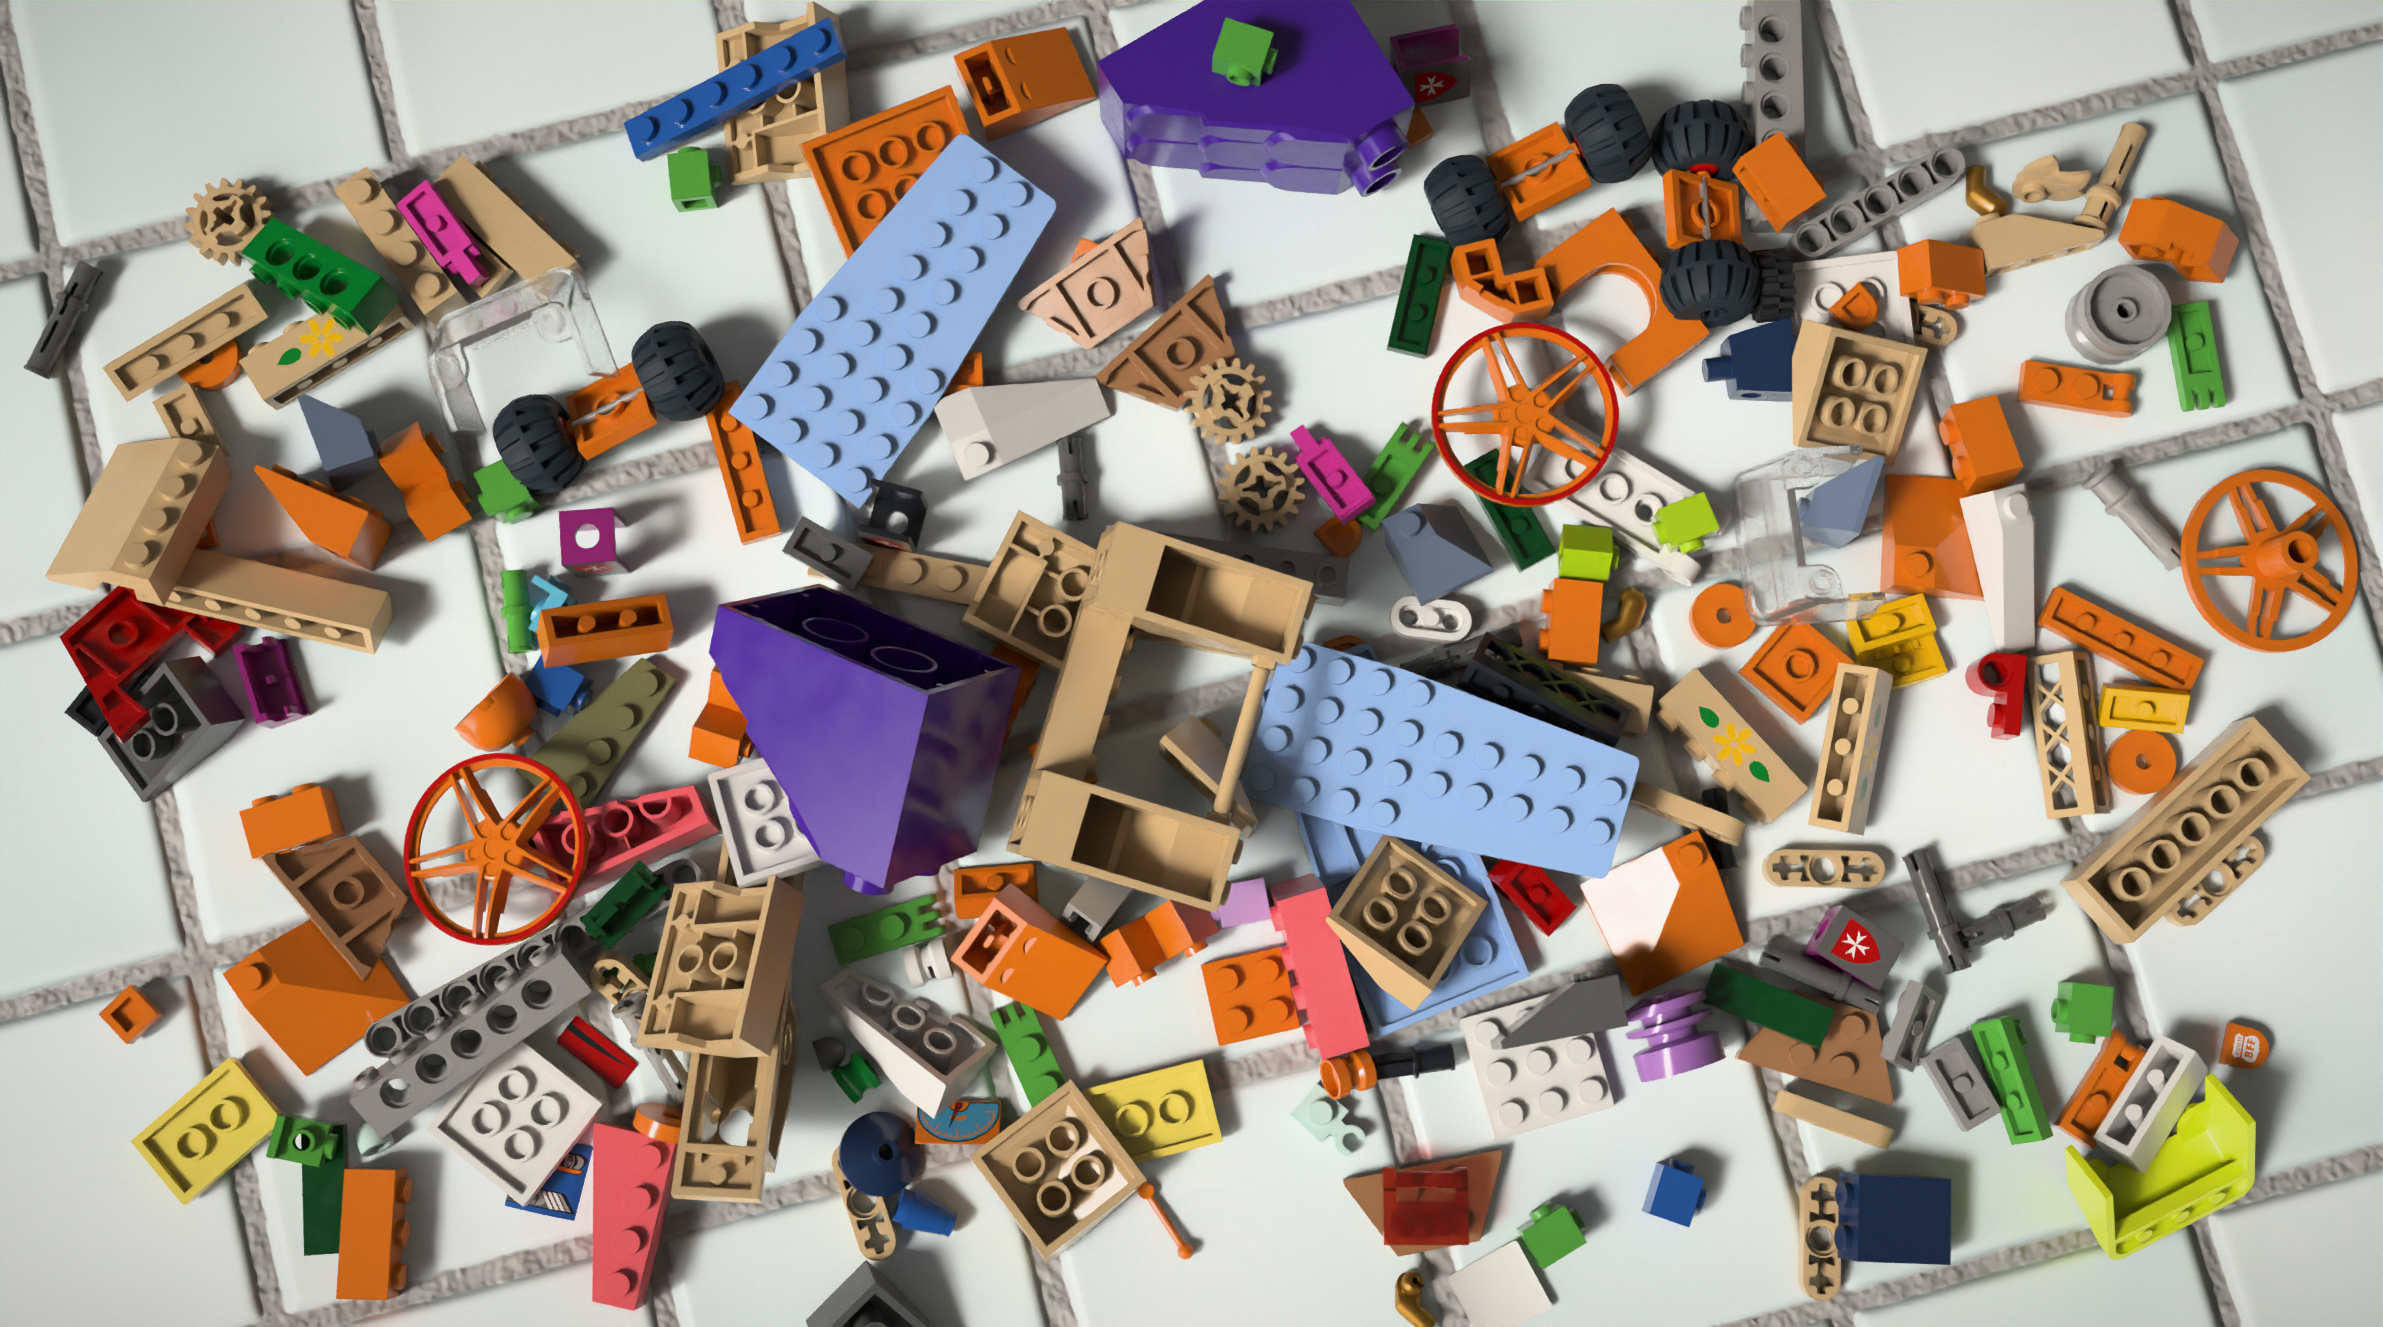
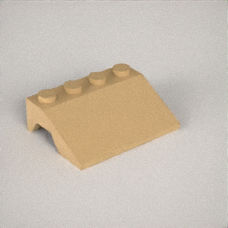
M812 1L807 3L806 15L780 24L753 21L715 34L719 73L827 17L836 23L842 39L840 16ZM844 60L723 121L729 184L735 186L812 177L799 144L851 124Z
M182 437L118 444L45 574L47 580L93 591L102 582L131 588L154 604L164 607L234 475L221 447Z
M1018 510L960 625L1041 664L1042 667L1059 675L1096 549ZM1129 628L1128 634L1134 636L1132 650L1142 631ZM1120 658L1116 671L1117 675L1120 674L1126 662L1125 659Z
M776 875L769 876L767 887L741 889L718 881L674 884L636 1043L645 1047L732 1058L770 1056L805 895Z

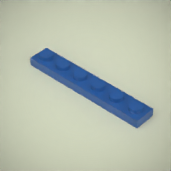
M827 17L624 122L635 157L644 162L844 60L848 56L836 23Z

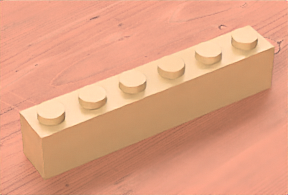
M197 548L194 549L165 604V607L374 655L393 619L389 592L381 591L378 588L372 586L363 587L342 582L332 577L324 578L302 573L293 568H280L263 564L254 559L245 560L223 555L218 551H206ZM134 590L137 600L154 604Z

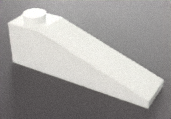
M1096 378L967 387L939 399L935 407H933L965 481L1003 466L1111 416Z
M2022 483L1961 498L1960 503L1998 653L2010 654L2035 647L2036 520L2027 484Z
M844 969L820 986L819 994L900 1092L933 1119L962 1096L996 1050L997 1044L966 1020L955 1015L949 1020L929 1011L930 1004L919 999L913 1004L895 996L892 987L852 969Z

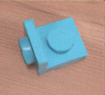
M535 575L531 582L550 595L547 600H541L534 608L530 617L532 623L529 629L536 633L542 609L577 605L578 601L568 595L572 587L552 575L549 576L547 581Z

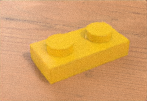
M2103 683L2097 713L2098 725L2183 734L2190 694L2187 690Z

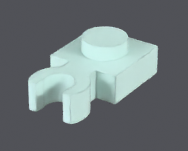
M1318 1083L1315 1084L1290 1113L1297 1122L1321 1143L1330 1134L1334 1138L1335 1148L1347 1157L1352 1153L1343 1145V1137L1348 1133L1356 1134L1361 1140H1364L1366 1137L1363 1130L1358 1126L1352 1124L1345 1125L1341 1121L1349 1111L1337 1100L1332 1099Z

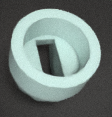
M368 1123L361 1126L356 1135L357 1145L362 1157L381 1153L394 1144L391 1133L381 1139Z

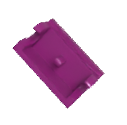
M273 636L262 637L263 643L257 645L241 643L232 647L256 724L274 729L311 716L287 639L280 640Z

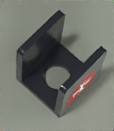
M871 478L869 485L876 499L869 525L858 524V534L865 544L916 554L929 506L923 491ZM899 512L907 517L908 527L902 534L885 529V520L890 514Z

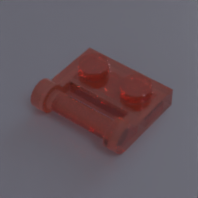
M1382 1167L1383 1245H1469L1467 1167H1453V1171H1396L1395 1167ZM1396 1188H1453L1454 1201H1396Z

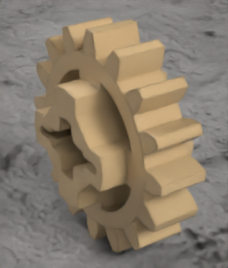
M221 178L220 188L215 189L210 183H207L205 187L208 194L204 197L197 193L193 195L198 205L196 208L186 207L185 212L193 217V221L184 223V228L193 234L188 239L189 242L196 248H200L199 253L209 260L213 257L215 262L224 266L229 258L230 262L239 267L242 263L243 255L241 252L272 217L277 219V216L268 211L273 204L265 196L262 197L263 192L255 185L249 187L247 183L238 178L233 186L226 178ZM233 219V224L228 225V222Z
M1224 358L1215 359V369L1209 364L1200 366L1203 377L1191 376L1189 380L1195 386V389L1184 391L1183 395L1192 399V405L1184 408V413L1195 414L1196 418L1189 424L1191 428L1202 426L1204 429L1201 438L1209 439L1215 434L1216 445H1224L1227 436L1232 445L1241 443V434L1247 439H1253L1255 433L1252 427L1261 428L1266 425L1265 421L1260 417L1261 413L1271 412L1272 410L1270 406L1263 404V398L1272 395L1270 390H1261L1260 385L1266 379L1265 376L1253 377L1252 373L1255 367L1253 364H1247L1240 369L1239 358H1232L1228 367ZM1221 375H1232L1241 379L1242 382L1236 385L1229 384L1227 379ZM1205 390H1207L1209 395L1207 405L1204 407L1203 396ZM1232 394L1234 400L1230 403L1231 408L1223 409L1221 404L1225 401L1224 395ZM1252 397V407L1249 414L1247 411L1248 400ZM1220 418L1226 419L1229 425H1233L1234 428H1221L1215 425L1213 421Z
M1255 446L1251 447L1248 458H1245L1240 452L1236 453L1235 461L1237 465L1233 466L1226 463L1223 471L1229 478H1219L1218 487L1227 490V492L1218 495L1219 503H1229V506L1224 511V516L1228 518L1236 515L1238 517L1235 525L1237 529H1240L1245 523L1250 524V533L1252 535L1256 534L1258 526H1264L1267 535L1272 534L1273 524L1275 523L1285 529L1288 525L1286 515L1296 518L1299 514V510L1293 503H1303L1305 498L1304 494L1296 491L1305 484L1304 478H1294L1299 468L1298 464L1285 465L1287 453L1285 452L1280 454L1278 458L1272 457V447L1269 446L1265 450L1264 455H1259ZM1265 466L1275 469L1282 476L1271 474L1266 470ZM1249 469V478L1246 482L1234 487L1238 477L1245 470ZM1257 483H1262L1264 489H1270L1266 498H1260L1259 493L1254 492ZM1288 494L1287 501L1283 507L1274 513L1273 504L1277 498H1282ZM1241 506H1250L1257 511V515L1245 511Z

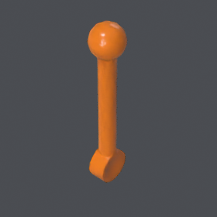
M1145 1182L1138 1188L1139 1196L1147 1199L1176 1243L1178 1256L1184 1260L1190 1259L1194 1254L1193 1246L1184 1242L1154 1196L1153 1185Z

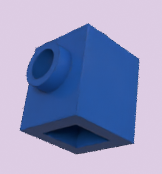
M540 655L525 684L533 695L540 698L537 706L558 717L561 711L571 716H574L577 710L582 711L592 697L593 690L590 687L594 681L566 665L545 668L542 655Z
M1670 1159L1669 1166L1656 1163L1642 1211L1690 1228L1694 1212L1699 1213L1705 1202L1707 1190L1702 1187L1704 1179L1693 1175L1695 1167L1683 1162Z

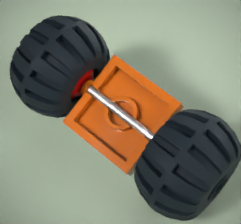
M1599 84L1584 89L1572 99L1564 113V121L1572 143H1569L1556 121L1485 157L1496 181L1492 178L1484 162L1474 155L1450 157L1433 168L1425 179L1423 188L1436 222L1441 231L1444 232L1451 248L1454 250L1457 246L1491 238L1495 239L1496 244L1501 241L1509 230L1511 222L1502 198L1503 196L1507 199L1517 220L1521 222L1591 187L1587 172L1599 183H1618L1629 180L1639 173L1651 158L1652 144L1642 117L1628 92L1618 84Z
M1692 100L1670 108L1659 118L1651 137V157L1655 169L1663 178L1667 247L1677 249L1670 255L1662 269L1659 284L1662 301L1669 312L1674 315V318L1678 320H1701L1707 328L1723 327L1744 319L1754 309L1761 291V272L1758 263L1749 250L1742 245L1738 185L1729 183L1731 179L1736 177L1732 171L1739 158L1749 151L1750 135L1745 120L1731 105L1717 100Z
M667 321L652 326L639 337L633 346L631 363L565 397L569 414L558 401L545 394H530L512 400L500 411L492 428L497 450L512 476L516 480L521 481L520 484L526 486L532 493L549 494L568 488L581 476L589 459L658 424L654 406L664 417L673 421H690L705 416L718 404L724 395L725 383L715 357L698 331L692 325L683 321Z

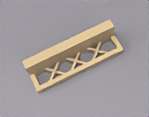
M248 279L103 367V370L124 399L129 402L267 319L270 315L255 295L254 291L256 288Z
M2068 651L2027 658L2026 666L2047 819L2111 814L2089 654L2086 652ZM2058 663L2060 679L2054 688L2050 690L2041 683L2039 666ZM2061 691H2062L2063 699H2062L2060 696H2058ZM2043 693L2047 695L2045 700L2043 698ZM2054 701L2064 708L2066 717L2058 730L2049 725L2046 720V711ZM2066 732H2068V739L2064 736ZM2048 733L2053 736V737L2050 739V741H2049V735H2048ZM2059 741L2070 749L2071 760L2063 771L2052 763L2051 752ZM2072 772H2073L2074 779H2072V778L2070 777V774H2071ZM2054 774L2058 776L2056 780L2054 779ZM2064 782L2075 789L2078 807L2058 809L2056 793Z

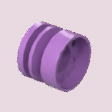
M1704 988L1667 991L1641 999L1626 1010L1628 1022L1641 1020L1643 1025L1625 1033L1627 1039L1638 1040L1647 1038L1649 1044L1648 1047L1633 1055L1641 1082L1654 1081L1685 1073L1726 1058L1718 1031L1707 1030L1698 1032L1696 1027L1697 1023L1712 1015L1711 1009L1707 1008L1691 1012L1689 1006L1707 999Z

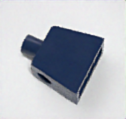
M1790 318L1777 320L1728 336L1720 345L1721 357L1705 358L1702 360L1704 381L1707 383L1725 380L1728 397L1732 400L1791 402L1792 356L1795 343Z

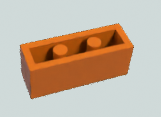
M665 593L542 609L536 633L544 667L551 668L667 651L674 627Z
M353 1167L344 1169L336 1299L389 1300L400 1296V1290L404 1289L407 1280L406 1264H402L403 1246L407 1245L410 1234L409 1222L404 1220L405 1203H409L412 1196V1180L407 1178L408 1168Z

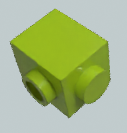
M1704 491L1659 508L1654 515L1656 522L1651 523L1658 544L1660 546L1666 544L1669 554L1680 550L1682 555L1697 551L1705 546L1703 540L1715 536L1720 529Z
M1563 524L1557 553L1558 578L1600 582L1603 585H1607L1610 569L1616 570L1619 561V545H1613L1612 528Z

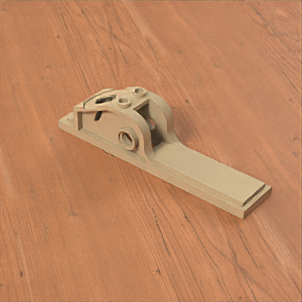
M723 835L717 881L738 887ZM805 871L782 878V880L802 893ZM767 883L753 888L767 887ZM794 950L771 1055L767 1057L732 1058L691 1053L671 1195L674 1199L744 1203L762 1202L765 1172L775 1173L785 1121H787L795 1076L798 1050V1017L792 999L791 986ZM738 1109L746 1110L753 1117V1123H749L746 1146L731 1145L722 1140L719 1135L722 1124L729 1119V1115L733 1111Z

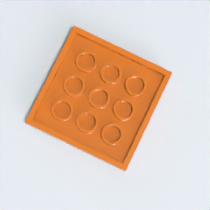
M946 85L799 144L846 260L852 256L957 135L966 134L971 137L951 85Z

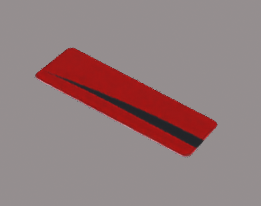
M575 1016L557 1038L559 1045L615 1089L620 1088L637 1066V1063L579 1016Z

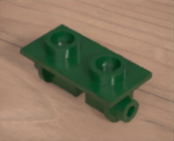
M639 860L580 921L586 926L585 930L595 940L599 939L611 950L670 888Z

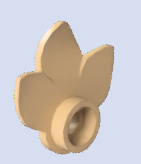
M2051 154L2024 166V169L2017 174L2016 180L2012 184V193L2016 198L2026 203H2037L2043 199L2069 201L2083 195L2082 188L2088 184L2091 170L2059 171L2058 159L2054 154Z

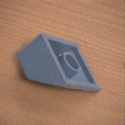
M306 394L297 396L330 485L335 490L334 492H343L378 468L374 454L382 451L373 429L365 431L360 418Z
M1877 455L1816 487L1805 498L1800 497L1792 515V519L1797 521L1794 533L1840 549L1860 535L1885 458Z
M1417 503L1381 520L1385 545L1420 606H1424L1494 572L1493 566L1457 506Z

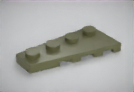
M641 657L529 758L543 763L560 775L577 796L582 809L592 808L678 681ZM520 768L515 770L516 773L536 786L544 780L527 770ZM549 785L544 791L548 793L553 787ZM559 797L558 800H559L560 802H562L563 804H565L564 801L562 800V798Z

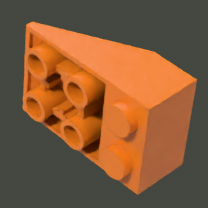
M1066 27L988 41L953 56L958 77L987 143L1096 98V94Z
M256 464L254 468L256 474L310 542L339 558L373 572L393 530V527L382 521L384 513L350 495L346 498L334 492V489L315 480L309 482L297 476L298 474L277 464H273L271 470Z
M1009 883L994 897L950 960L982 985L1063 1021L1109 958L1012 883Z

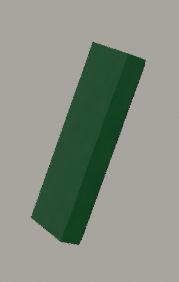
M1416 234L1413 235L1386 350L1417 358H1426L1452 247L1449 242Z
M1495 448L1465 464L1464 467L1478 480L1495 488L1499 451ZM1507 468L1503 491L1511 493L1514 477L1509 468ZM1519 488L1518 494H1523L1521 489ZM1473 492L1519 573L1556 553L1531 507H1513L1499 504Z
M1715 963L1705 988L1707 999L1701 1001V1003L1818 1050L1821 1049L1835 1013L1834 1009L1718 963Z
M347 1124L334 1125L332 1133L338 1134L339 1138L332 1160L325 1158L324 1165L320 1167L302 1164L304 1256L339 1253L344 1169L349 1168ZM301 1134V1149H308L310 1138L306 1134Z

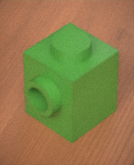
M1225 18L1213 54L1212 72L1225 75L1230 82L1240 86H1249L1250 83L1260 86L1264 72L1272 74L1279 50L1272 48L1274 32Z
M690 146L680 148L678 153L667 154L671 200L678 212L718 208L716 187L722 186V173L719 162H713L707 149L702 150L699 147Z
M502 459L473 473L483 492L477 495L478 500L489 517L494 515L504 524L507 522L515 524L529 518L533 514L532 510L541 506L535 493L530 492L526 486L520 484L521 481L516 480L512 476Z
M2077 982L2058 983V995L2053 1000L2051 1007V1018L2053 1023H2056L2055 1032L2070 1034L2069 1042L2095 1044L2096 1037H2111L2114 987Z
M1550 1201L1541 1204L1529 1213L1531 1220L1516 1228L1536 1263L1543 1269L1587 1243L1581 1233L1587 1229L1582 1218L1574 1207L1567 1210L1566 1206L1561 1203H1557L1554 1206Z

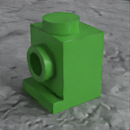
M287 1112L280 1113L276 1117L266 1157L320 1167L324 1165L325 1158L332 1160L339 1138L338 1134L332 1133L335 1123ZM299 1134H306L310 1138L308 1149L302 1150L297 1147L295 1140Z

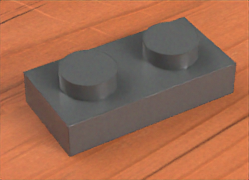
M804 516L800 519L782 550L785 555L853 593L856 592L875 560L874 555Z

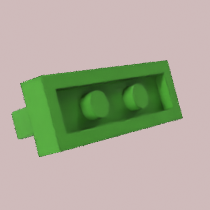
M2012 1015L1982 1020L1971 1024L1970 1027L1996 1102L2002 1110L2000 1113L2011 1145L2042 1141L2054 1135L2022 1047L2027 1043V1038H2025L2020 1019L2013 1020Z

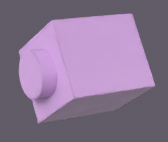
M1264 878L1231 884L1230 894L1225 906L1219 905L1217 913L1210 912L1214 921L1220 920L1221 929L1271 920Z

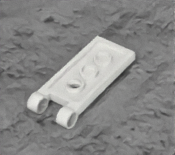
M1562 415L1559 421L1597 447L1600 446L1601 436L1569 417ZM1554 428L1551 436L1576 448L1591 458L1595 457L1596 454L1580 443H1576ZM1616 445L1613 446L1606 463L1599 473L1585 487L1568 498L1552 503L1588 526L1612 528V540L1659 567L1667 576L1680 584L1691 586L1702 568L1694 559L1687 555H1682L1678 551L1669 554L1666 544L1661 546L1658 544L1651 523L1656 522L1654 515L1659 508L1697 493ZM1543 446L1522 480L1521 486L1535 494L1548 492L1569 483L1587 467L1571 458L1568 460ZM1708 501L1720 528L1716 535L1721 536L1732 516L1721 506ZM1646 505L1651 508L1652 517L1650 519H1642L1638 515V508L1640 506Z

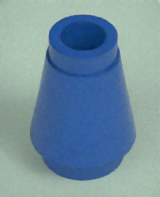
M904 1188L896 1204L892 1220L901 1223L900 1228L938 1235L942 1234L949 1237L954 1228L958 1213L950 1210V1208L917 1188L914 1191Z

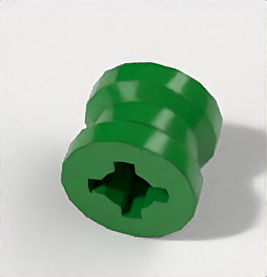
M859 1051L851 1055L850 1062L845 1066H837L830 1071L837 1084L854 1104L863 1098V1093L869 1088L876 1089L883 1083L877 1072Z

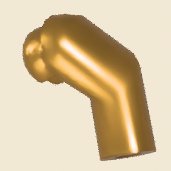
M1980 165L1967 167L1966 204L1982 217L1991 213H1999L2000 217H2003L2008 209L2007 202L1986 187V167Z
M1628 587L1622 590L1619 595L1620 604L1622 605L1619 616L1600 625V634L1606 644L1640 627L1647 602L1644 594L1636 588Z
M1414 1271L1402 1273L1395 1283V1308L1397 1312L1414 1327H1433L1437 1319L1421 1305V1288L1424 1287L1423 1277Z

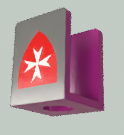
M1456 24L1390 37V64L1414 100V109L1470 96L1471 61L1468 55L1459 56V29Z
M613 507L559 511L561 565L576 577L628 574L629 566L616 555L615 528H626V519ZM578 531H599V540L595 546L582 548L578 545L576 541Z
M1844 905L1828 908L1802 953L1819 964L1840 973L1842 970H1845L1852 975V978L1866 983L1874 989H1879L1902 952L1904 943Z

